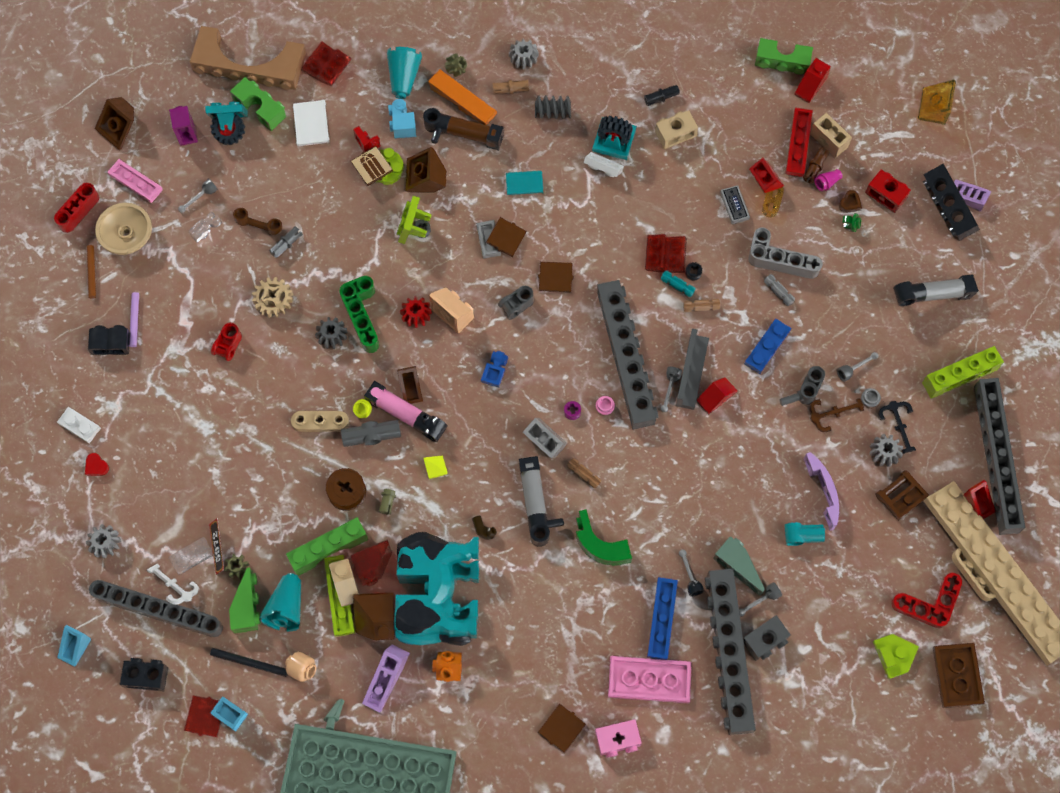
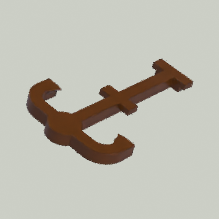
M859 398L856 399V404L839 409L837 406H834V410L819 414L814 408L815 405H821V400L817 399L810 405L812 413L810 419L816 424L819 431L829 432L832 430L831 426L822 427L820 424L821 418L836 415L838 418L840 413L859 408L861 412L864 411V406Z

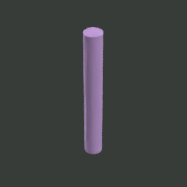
M133 292L131 296L130 347H137L139 293Z

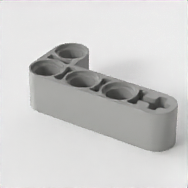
M764 227L755 230L748 261L752 266L814 279L819 275L823 266V262L819 257L769 246L770 231ZM758 237H762L765 240L761 241L758 239ZM758 253L762 257H756L754 254ZM776 257L780 261H774L772 258ZM791 262H797L798 265H793Z

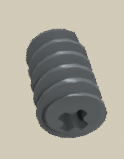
M538 95L535 100V118L538 113L540 118H543L546 113L548 119H550L553 113L555 119H557L560 113L562 119H565L566 114L571 119V101L569 96H566L565 101H563L562 96H559L556 101L554 95H552L549 101L547 95H545L542 101L540 95Z

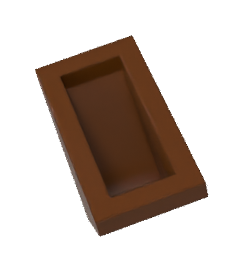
M416 366L398 369L403 400L410 404L423 402Z

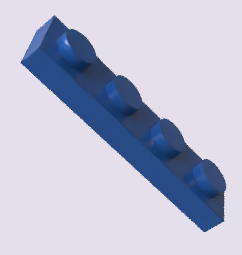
M660 577L657 579L647 654L649 658L668 660L678 580Z

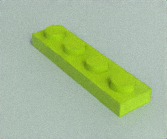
M344 555L324 558L335 637L355 634L351 605L341 607L329 567L331 563L345 560Z

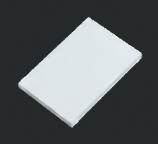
M325 100L293 104L297 146L329 143Z

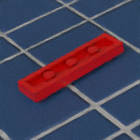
M796 107L794 109L786 175L804 176L813 110Z

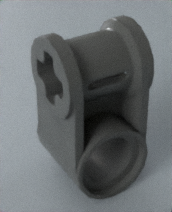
M521 286L510 295L502 298L498 306L505 310L509 320L514 319L533 305V290L529 286ZM524 294L530 296L528 299L521 298V296Z

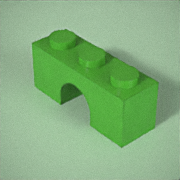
M760 38L755 66L777 69L781 72H794L798 75L806 73L810 67L813 47L795 44L793 53L783 55L777 49L778 41Z
M244 77L230 91L233 101L240 102L246 109L254 104L261 105L256 111L258 121L270 131L286 118L283 104L279 101H274L267 91L259 89V86L253 80L249 81Z

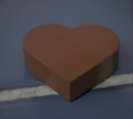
M854 190L847 191L845 197L839 203V209L844 213L861 211L862 205L859 194Z

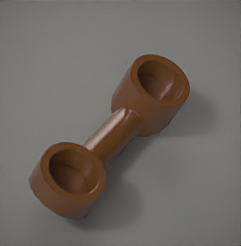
M237 208L233 212L234 220L238 225L257 227L268 231L270 235H277L283 229L282 222L279 219L274 218L265 223L249 218L245 208Z

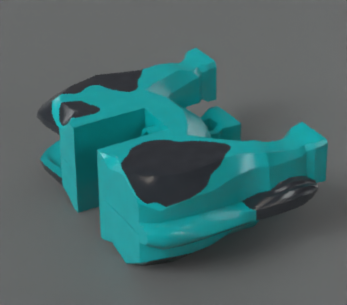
M417 532L407 536L397 544L396 575L399 583L425 584L426 595L395 596V636L400 642L412 645L444 642L462 646L470 643L471 638L477 639L478 600H472L468 605L460 607V604H454L452 597L455 590V580L465 582L471 580L474 583H479V561H473L469 564L461 562L469 561L471 558L479 559V537H473L469 542L463 544L447 542L427 532Z

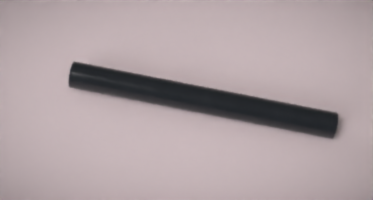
M212 648L210 651V656L284 677L288 676L286 668L216 648Z

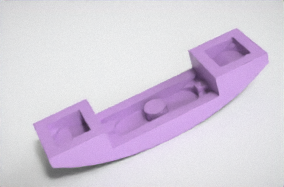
M809 452L806 453L804 462L810 477L818 475L829 505L823 513L829 530L832 531L837 526L839 519L837 491L825 466L816 456Z

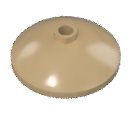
M119 203L107 208L100 215L96 223L95 233L97 240L105 250L113 254L126 255L138 251L147 243L151 236L152 223L147 212L140 206L132 203Z

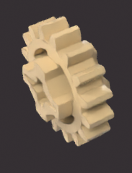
M268 277L266 283L261 280V286H255L257 292H252L254 297L252 302L256 310H260L261 315L267 313L269 318H271L272 314L278 317L279 312L285 314L284 309H290L289 303H293V298L291 297L293 292L290 290V285H285L283 279L278 282L277 277L273 281Z

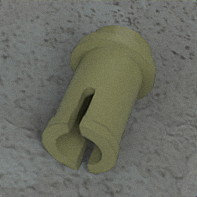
M384 489V492H381L380 513L391 515L396 491Z

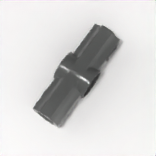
M398 420L382 423L370 421L363 423L359 427L341 430L344 447L359 444L376 445L382 440L401 437Z

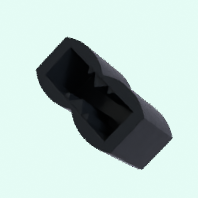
M97 325L95 328H90L88 339L89 353L91 355L129 354L130 332L128 328L122 325H115L112 328Z

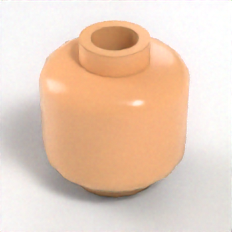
M296 652L286 659L285 666L288 676L301 682L310 680L314 676L316 665L312 657L302 652Z

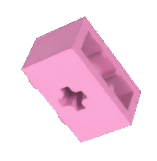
M636 719L595 729L600 755H605L606 758L617 756V752L623 750L626 753L635 752L638 750L637 747H640L642 744ZM616 735H619L620 738H624L621 744L619 745L617 741L613 742Z

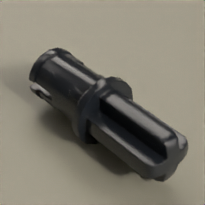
M674 85L663 90L659 88L654 93L644 95V101L647 106L661 101L665 102V99L680 94L679 87Z

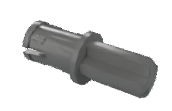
M294 226L285 236H281L280 241L270 249L271 255L278 258L287 248L292 247V244L303 235L302 232H298L299 229Z

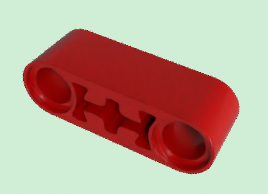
M81 184L54 215V221L62 232L69 233L73 231L99 201V194L93 184Z

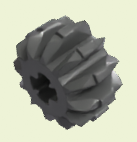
M330 317L327 318V322L321 320V326H316L317 333L315 336L319 339L318 343L320 345L324 344L326 349L330 345H332L333 349L336 348V344L342 346L341 340L347 339L345 334L348 332L347 328L344 327V322H339L336 317L333 321H331Z

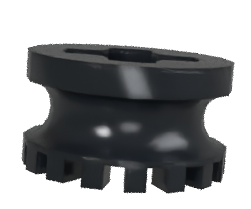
M697 262L689 263L686 267L685 275L689 280L696 281L701 277L703 268ZM691 268L693 270L697 269V275L694 273H690Z

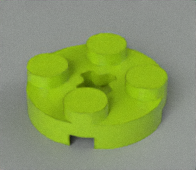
M392 148L379 150L393 169V172L383 177L381 181H376V183H383V185L393 184L402 176L401 174L404 171L403 160Z

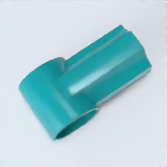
M793 522L784 525L787 546L825 541V528L823 524L802 525V523Z

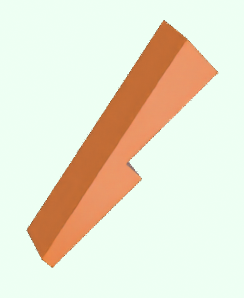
M441 69L428 81L432 91L456 104L460 111L484 125H487L497 114L495 109Z

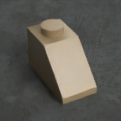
M349 559L329 564L341 607L354 604L353 594H359Z

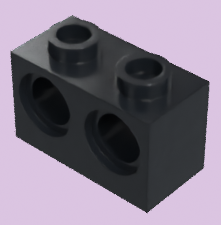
M131 658L130 661L124 660L120 685L130 689L164 692L168 667L161 660H151L150 663L143 662V659ZM138 668V675L131 678V671ZM155 670H158V677L154 680H151V673Z

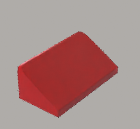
M763 157L749 168L765 193L784 186L770 163Z

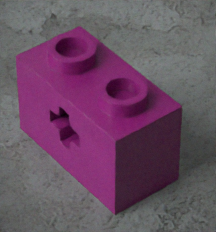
M177 106L169 109L172 128L180 146L197 143L195 123L188 106Z

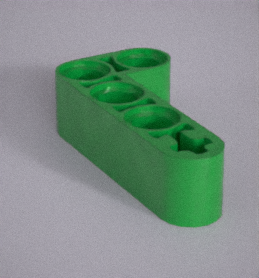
M361 276L341 285L339 292L364 351L374 353L379 348V341L362 301L371 298L375 294V286L371 277ZM364 285H370L368 289H362ZM347 292L353 293L351 296H345ZM360 308L358 312H352V309ZM367 324L365 328H359V325ZM369 336L373 343L369 344L366 337Z

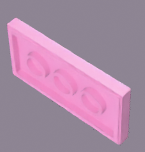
M610 656L608 698L690 703L691 662Z

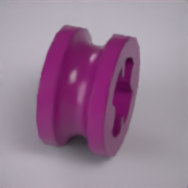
M576 401L566 403L564 406L565 417L569 420L578 419L581 415L580 404ZM570 407H574L578 412L575 411V414H571V411L567 410H570Z

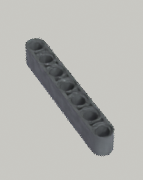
M96 580L89 586L91 596L100 602L209 637H217L223 631L222 623L212 615L181 605L171 604L168 601L102 580ZM100 587H104V592L97 595V590ZM118 593H123V597L119 601H115V596ZM141 599V604L134 607L135 600ZM159 604V611L152 613V608ZM178 610V617L171 619V613ZM197 616V622L193 625H189V620L192 617ZM216 622V628L208 631L209 624Z

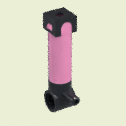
M375 380L364 395L365 400H368L371 406L381 408L420 431L433 442L437 443L448 427L440 418L428 415L387 391L385 386Z

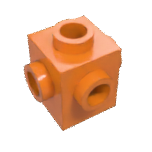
M444 651L437 653V660H433L432 672H436V681H461L462 652Z

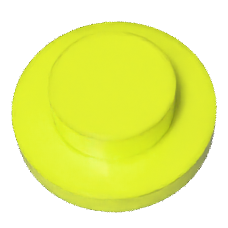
M360 399L354 404L353 412L358 418H367L372 412V406L368 400Z

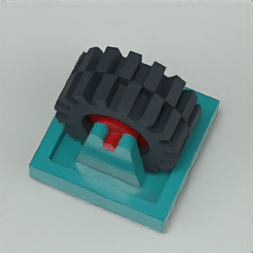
M229 102V105L210 103V106H205L206 114L212 118L210 128L216 140L224 145L237 144L239 139L242 140V135L245 134V125L241 117H248V110L240 102Z
M612 115L602 117L592 152L627 160L637 126L632 125L627 120L624 121V118L619 119L618 116L614 118Z

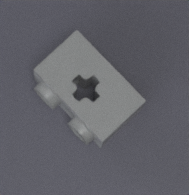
M534 418L523 431L550 458H556L568 444L540 418Z

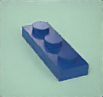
M775 319L744 364L761 374L792 328Z

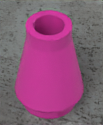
M839 169L819 174L814 180L816 188L819 191H828L837 181L842 179V173Z

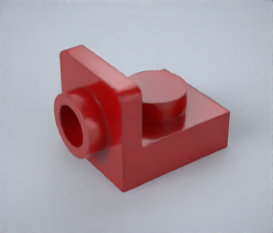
M360 126L353 129L354 138L363 152H367L375 146L377 148L381 146L378 135L370 138L368 133L362 131Z

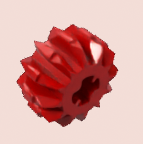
M415 295L414 300L407 298V303L401 304L403 309L400 310V315H402V321L407 322V326L410 327L414 324L417 329L418 324L425 326V321H430L429 315L432 314V309L429 308L430 303L425 302V298L422 297L418 300Z

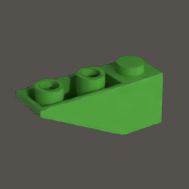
M250 567L246 568L229 609L230 627L233 633L258 630V624H261L260 612L256 610V604H259V596L254 588V585H257V575L253 573Z

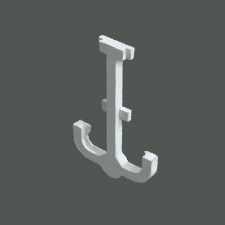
M159 564L147 569L149 573H154L162 579L167 587L170 586L182 596L174 599L172 594L168 595L166 600L171 604L177 605L184 601L189 602L198 593V585L194 582L190 583V587L194 590L185 592L176 584L177 580L175 578L171 580L158 570Z

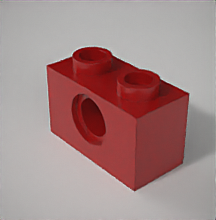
M881 169L868 184L865 193L896 213L908 198L911 189L905 183L896 180L889 172Z

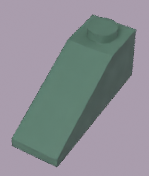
M730 536L715 553L713 559L725 569H733L735 577L757 595L761 596L765 588L747 550L743 547L744 544L739 539H733Z

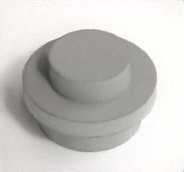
M872 388L866 389L861 395V401L867 407H875L881 400L879 392Z

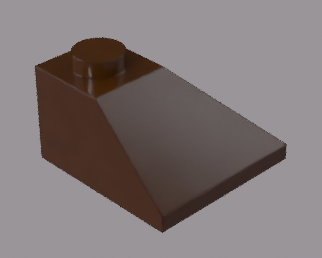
M122 97L107 99L94 128L118 150L122 149L133 124L134 107Z
M429 147L407 158L406 192L434 193L446 187L447 170L433 147Z
M394 593L353 594L356 634L374 641L395 640Z

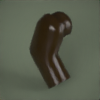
M481 516L473 517L472 521L476 534L487 540L494 539L497 530L494 527L484 526Z

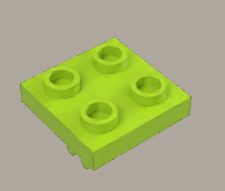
M413 196L411 202L407 201L396 234L399 235V243L405 244L409 234L425 238L427 231L412 225L414 218L430 221L432 216L425 211L417 209L419 197Z

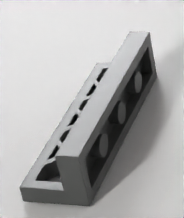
M693 328L676 402L677 407L691 410L695 409L709 342L708 337L698 336V329Z

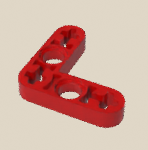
M957 573L947 574L942 580L934 605L908 594L898 593L892 599V607L895 611L935 628H943L948 624L962 586V578ZM954 578L956 584L951 588V591H947L950 586L948 580ZM942 595H947L950 597V605L946 606L942 604ZM903 598L905 604L910 605L911 602H913L914 604L912 605L911 610L908 611L910 607L907 605H903L902 607H900L899 602H897V600ZM920 605L925 608L926 613L924 616H919L915 612L916 606ZM930 610L933 611V612L931 613V615L938 616L939 614H941V615H942L941 618H942L944 621H941L940 623H938V622H937V618H936V617H933V616H931L929 619H927V617H928L929 614H930Z

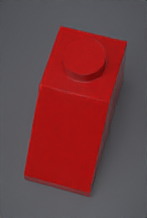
M815 58L803 76L794 95L810 103L828 78L831 66Z

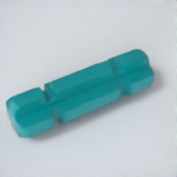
M668 271L662 274L661 280L663 282L670 283V286L680 292H685L684 294L688 297L694 294L695 287L692 285H687V282L675 275L672 276V273Z

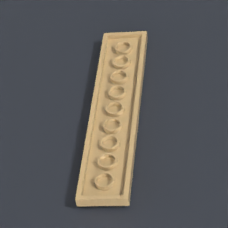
M953 481L923 500L957 547L961 549V552L973 565L978 575L985 581L987 587L996 596V599L1046 666L1060 657V620L983 518L977 515L972 505L963 496L964 493Z

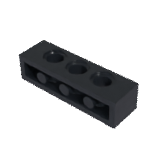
M941 164L923 174L926 179L923 183L928 191L932 190L934 193L932 199L936 206H941L943 211L940 214L944 221L949 220L951 224L949 230L953 237L957 236L959 240H962L979 231L980 228L945 165ZM941 184L946 185V187H945L944 190H942V191H938V190H937V187H938L939 185H941ZM948 200H954L952 206L945 205ZM957 215H962L963 219L961 221H954Z

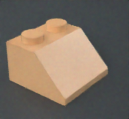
M443 288L429 295L432 311L458 334L474 319L473 308L467 302L463 303L455 291Z

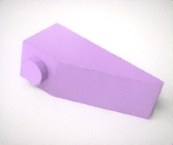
M393 644L384 651L363 700V705L379 713L382 711L410 654L409 652Z

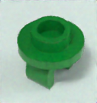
M854 213L853 217L844 215L842 223H844V228H852V232H856L857 228L860 229L862 219L858 213Z

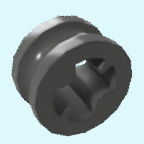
M418 220L414 224L416 227L426 228L425 238L430 235L431 228L428 221Z

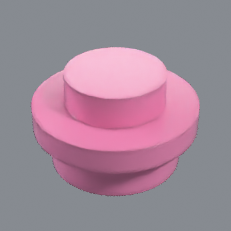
M602 396L596 401L598 413L609 415L614 411L615 403L612 398Z

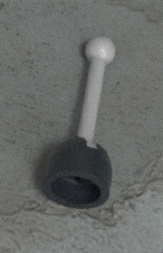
M680 550L679 556L682 557L690 578L687 586L689 596L700 595L705 591L700 581L694 580L686 558L687 553L685 550Z

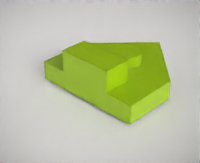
M894 634L873 641L888 680L909 672L919 646Z

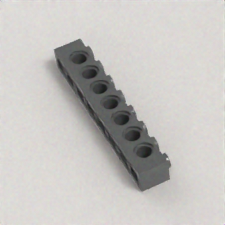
M620 280L597 284V295L632 430L655 425L656 418H658V411L652 405V400H654L653 392L651 389L648 390L647 383H649L647 371H643L644 359L643 355L638 352V348H640L638 337H634L635 325L634 321L629 318L631 313L629 303H625V287L621 286ZM611 300H616V301H618L619 303L616 304V305H614V304H611L610 301H611ZM621 317L623 321L618 322L614 318ZM625 334L628 338L621 339L619 335ZM629 351L632 355L625 356L623 352ZM633 368L637 372L635 374H631L627 370ZM639 386L642 390L634 391L632 387ZM637 404H645L646 408L639 409L637 407Z
M999 378L979 379L974 386L999 535L1019 534L1026 527Z
M733 569L709 571L707 577H705V588L709 589L710 597H707L708 608L712 609L713 614L710 617L711 629H715L713 647L714 649L717 648L718 651L715 662L716 668L720 669L721 676L718 677L719 689H723L724 697H721L722 710H726V717L723 719L724 728L728 730L729 735L754 733L756 728ZM723 588L726 595H718L716 589ZM725 607L729 614L723 616L719 613L718 609ZM728 627L731 630V635H724L721 632V628ZM731 647L734 650V655H726L724 648ZM734 667L737 675L730 676L727 673V668ZM731 687L738 688L740 695L737 697L732 696L729 689ZM734 707L742 710L743 715L741 717L733 715L732 709Z

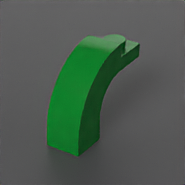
M587 509L579 511L576 523L578 529L582 530L576 531V539L586 555L596 562L611 566L632 562L627 539L611 543L600 540L592 531Z

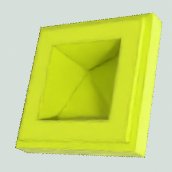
M443 456L423 458L429 479L448 474Z

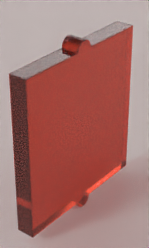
M193 695L184 731L196 733L199 736L218 737L221 721L210 713L219 700H214L210 696L204 698Z

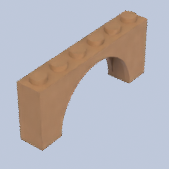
M201 26L190 59L193 71L198 74L206 73L215 77H227L232 80H242L246 77L249 81L253 80L268 87L276 86L285 90H296L307 54L304 44L287 41L280 54L271 61L256 66H245L234 63L221 52V35L218 28Z

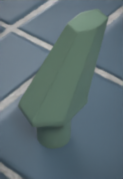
M343 699L336 701L324 718V721L327 722L326 729L334 730L335 722L339 720L344 704Z

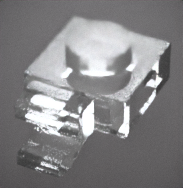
M210 212L205 219L202 218L189 230L191 237L197 243L208 236L211 227L221 225L222 221L220 218L212 221L215 217L213 212Z

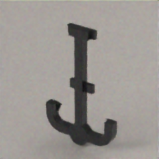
M891 401L889 405L883 406L879 410L880 421L886 419L883 415L884 411H892L898 425L894 428L895 430H900L906 447L902 450L903 454L916 451L915 447H911L904 430L907 426L902 424L897 410L899 407L905 406L907 413H912V406L905 401L899 403Z

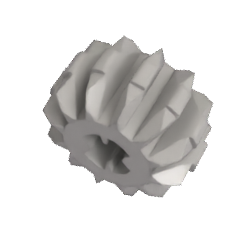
M523 38L522 42L516 40L515 45L511 44L509 50L511 64H515L516 68L522 66L523 69L526 66L531 68L532 63L536 64L539 51L536 44H532L531 39L525 42Z
M882 434L880 438L876 437L874 443L870 445L872 450L869 454L870 456H875L873 462L880 461V467L884 463H886L887 467H891L892 463L897 464L899 462L898 458L903 456V453L900 452L903 446L897 445L899 439L892 440L893 435L887 438L885 434Z
M101 524L99 530L93 527L94 533H88L87 535L90 540L86 541V544L90 546L88 551L94 553V556L97 558L100 555L103 558H107L108 553L113 556L114 552L112 550L120 548L117 543L121 542V538L117 537L119 532L113 530V527L110 525L105 527Z

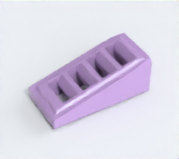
M955 180L956 187L961 188L959 192L966 205L981 211L991 191ZM964 190L968 191L966 195H963Z

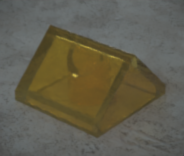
M955 80L923 87L918 114L919 120L942 125L946 124L952 110L956 86Z

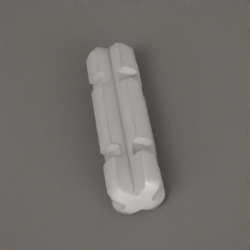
M772 274L765 278L764 283L768 287L771 286V290L780 299H783L787 306H790L795 301L791 293L788 294L789 291L779 281L776 282V278Z

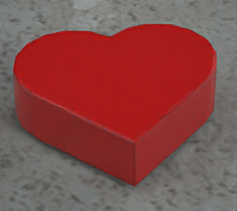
M90 453L86 457V476H103L108 473L109 465L106 461L102 460L99 454Z

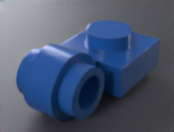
M493 351L490 362L493 364H486L481 377L482 383L500 387L505 373V368H502V366H506L508 361V355H505V352Z

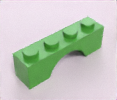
M357 517L286 553L295 573L300 576L315 568L320 561L340 550L352 549L369 539Z

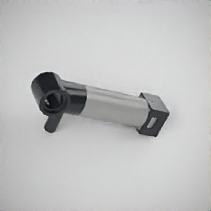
M973 274L962 275L959 279L915 284L906 281L893 287L900 307L909 306L915 302L958 298V301L968 300L979 292Z
M538 456L520 458L519 469L530 540L535 546L542 547L549 542V528L564 526V519L547 520ZM542 531L545 533V537L538 539L535 537V533Z

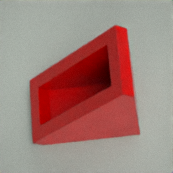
M724 377L712 382L696 401L710 415L736 394L738 390Z
M985 480L971 487L963 494L977 515H980L983 519L995 512Z

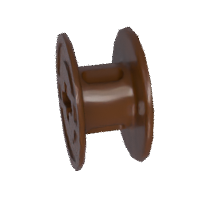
M341 468L329 476L326 482V493L335 508L342 511H350L358 508L363 503L366 497V486L362 476L357 471L350 468ZM342 487H344L345 489L349 487L352 493L348 492L347 490L343 492Z

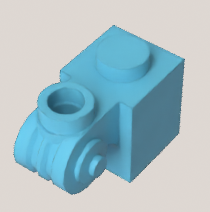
M396 99L392 105H388L389 116L393 118V121H389L390 132H394L395 138L416 137L414 112L407 113L406 102L403 99Z

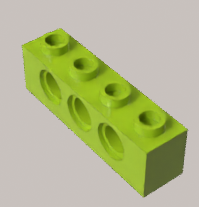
M993 346L928 374L922 384L932 399L997 371L1004 361L996 347Z

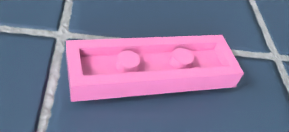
M120 159L107 172L110 177L150 203L163 190L160 185Z

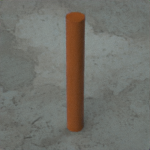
M88 245V298L94 299L96 298L95 250L93 245Z

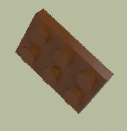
M975 643L932 647L942 708L984 705L985 700Z

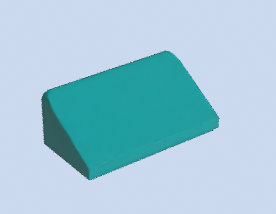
M542 171L506 173L507 195L543 193Z

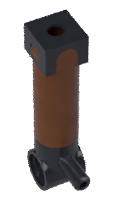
M429 108L423 113L425 129L433 132L431 138L433 144L438 143L441 132L487 144V148L497 151L500 149L504 138L503 126L491 124L490 127L440 113L436 108Z

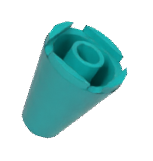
M399 46L395 50L391 51V48L387 50L391 91L397 99H406V97L410 96L422 60V53L419 52L417 54L414 48Z
M288 573L282 576L261 612L260 618H262L261 622L275 630H280V627L287 628V632L299 629L302 581L298 575Z

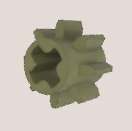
M458 53L446 58L445 69L449 74L457 77L466 72L464 69L467 67V62L463 56H458Z
M233 554V558L225 560L228 566L224 570L226 572L231 571L229 573L230 578H233L235 575L241 579V575L245 573L246 567L250 564L248 561L243 562L245 559L243 555L238 558ZM234 565H240V568H239V569H238V568H235V569H234L233 566H234Z

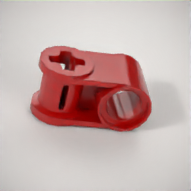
M230 322L222 327L218 338L211 348L212 355L215 356L217 354L224 357L227 361L232 360L242 339V333L236 324ZM236 331L233 336H228L229 332Z

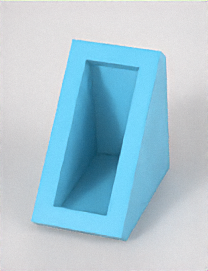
M66 625L63 630L57 658L75 667L90 643L91 638Z
M223 696L210 713L235 732L248 716L245 711Z

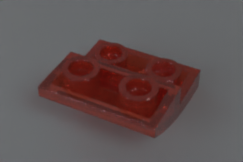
M321 41L301 70L318 81L332 86L352 58L338 48L334 50Z
M647 235L645 270L661 273L665 271L685 273L686 236Z

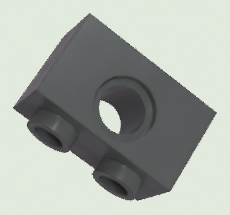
M776 615L745 636L743 643L755 661L760 658L765 660L773 654L771 650L775 647L781 649L788 644L787 639L791 634ZM762 636H770L772 644L764 643Z

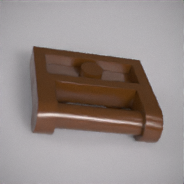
M907 470L900 473V477L885 489L875 493L877 499L889 509L898 521L929 496ZM905 482L910 485L894 499L891 500L888 497Z

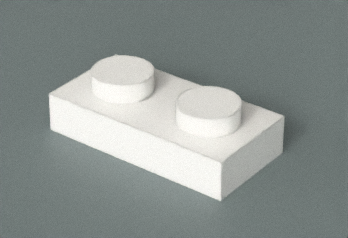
M590 152L584 160V163L588 164V167L591 169L604 171L610 177L620 175L624 167L593 152Z
M70 407L65 410L57 421L60 426L89 444L101 429L97 424Z

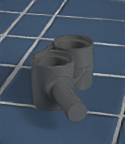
M819 366L811 367L800 390L796 394L781 398L780 404L784 406L796 401H800L805 405L811 404L815 400L825 378L823 368ZM811 375H817L819 380H814ZM803 391L811 392L812 396H806Z

